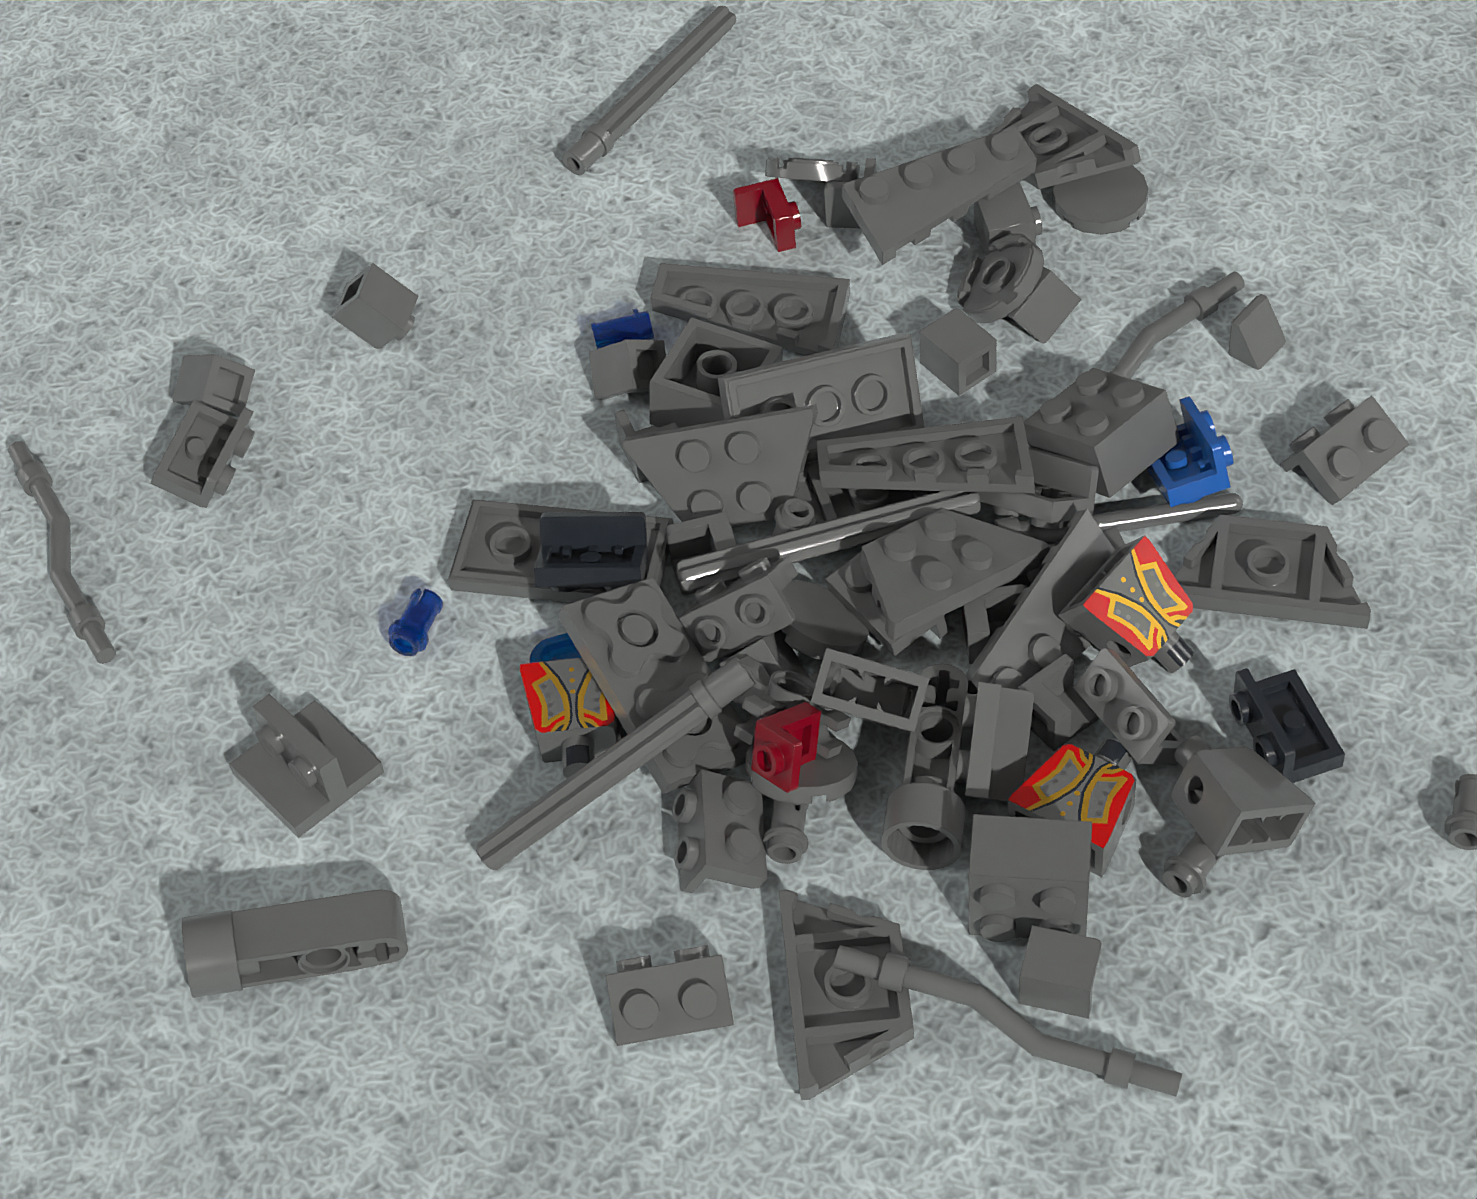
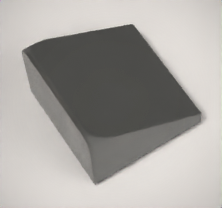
M1263 294L1256 296L1231 322L1229 356L1257 370H1260L1286 342L1267 296Z

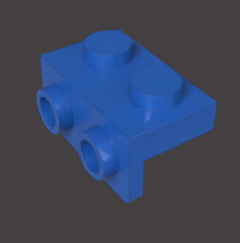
M1190 396L1179 399L1184 420L1183 424L1177 425L1181 441L1147 468L1170 507L1194 503L1204 496L1231 487L1227 466L1233 465L1234 461L1229 443L1224 435L1216 436L1215 426L1207 410L1200 412Z

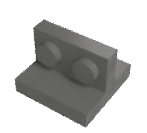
M270 694L252 706L260 727L255 731L259 742L229 763L233 775L298 838L384 773L381 761L318 702L314 700L293 716Z

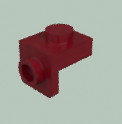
M778 178L738 187L733 190L735 220L738 227L765 221L778 252L796 248L795 230L802 227L799 209L795 201H787Z
M804 702L757 720L751 770L786 793L798 789L801 765L816 759L821 711Z

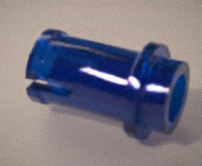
M634 308L632 309L633 314L597 323L592 322L591 327L597 349L624 340L655 339L648 310L638 312V309Z
M420 588L414 590L399 620L392 622L388 629L389 644L393 650L401 655L415 656L418 652L425 650L428 645L429 637L427 634L435 618L443 608V601L440 596L429 589H424L422 596Z

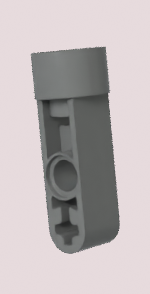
M944 663L931 665L920 674L929 677L930 680L915 732H910L903 784L893 790L888 796L881 836L882 849L889 858L903 866L919 870L941 869L953 864L959 858L966 816L965 804L955 793V781L959 749H961L964 727H962L965 698L968 691V680L964 672L958 667ZM943 703L946 704V707L936 706V704Z
M370 890L247 910H227L182 917L183 948L192 998L241 991L246 987L378 966L399 961L408 952L401 898L398 894L389 890Z

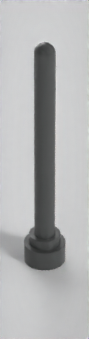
M1236 493L1203 497L1194 503L1180 504L1174 507H1170L1168 503L1095 514L1093 518L1102 531L1117 527L1119 532L1217 517L1220 514H1235L1242 509L1243 500ZM1015 516L996 519L993 525L1046 543H1053L1063 539L1069 530L1067 525L1070 521H1064L1063 528L1047 529L1030 525L1028 520L1019 521Z

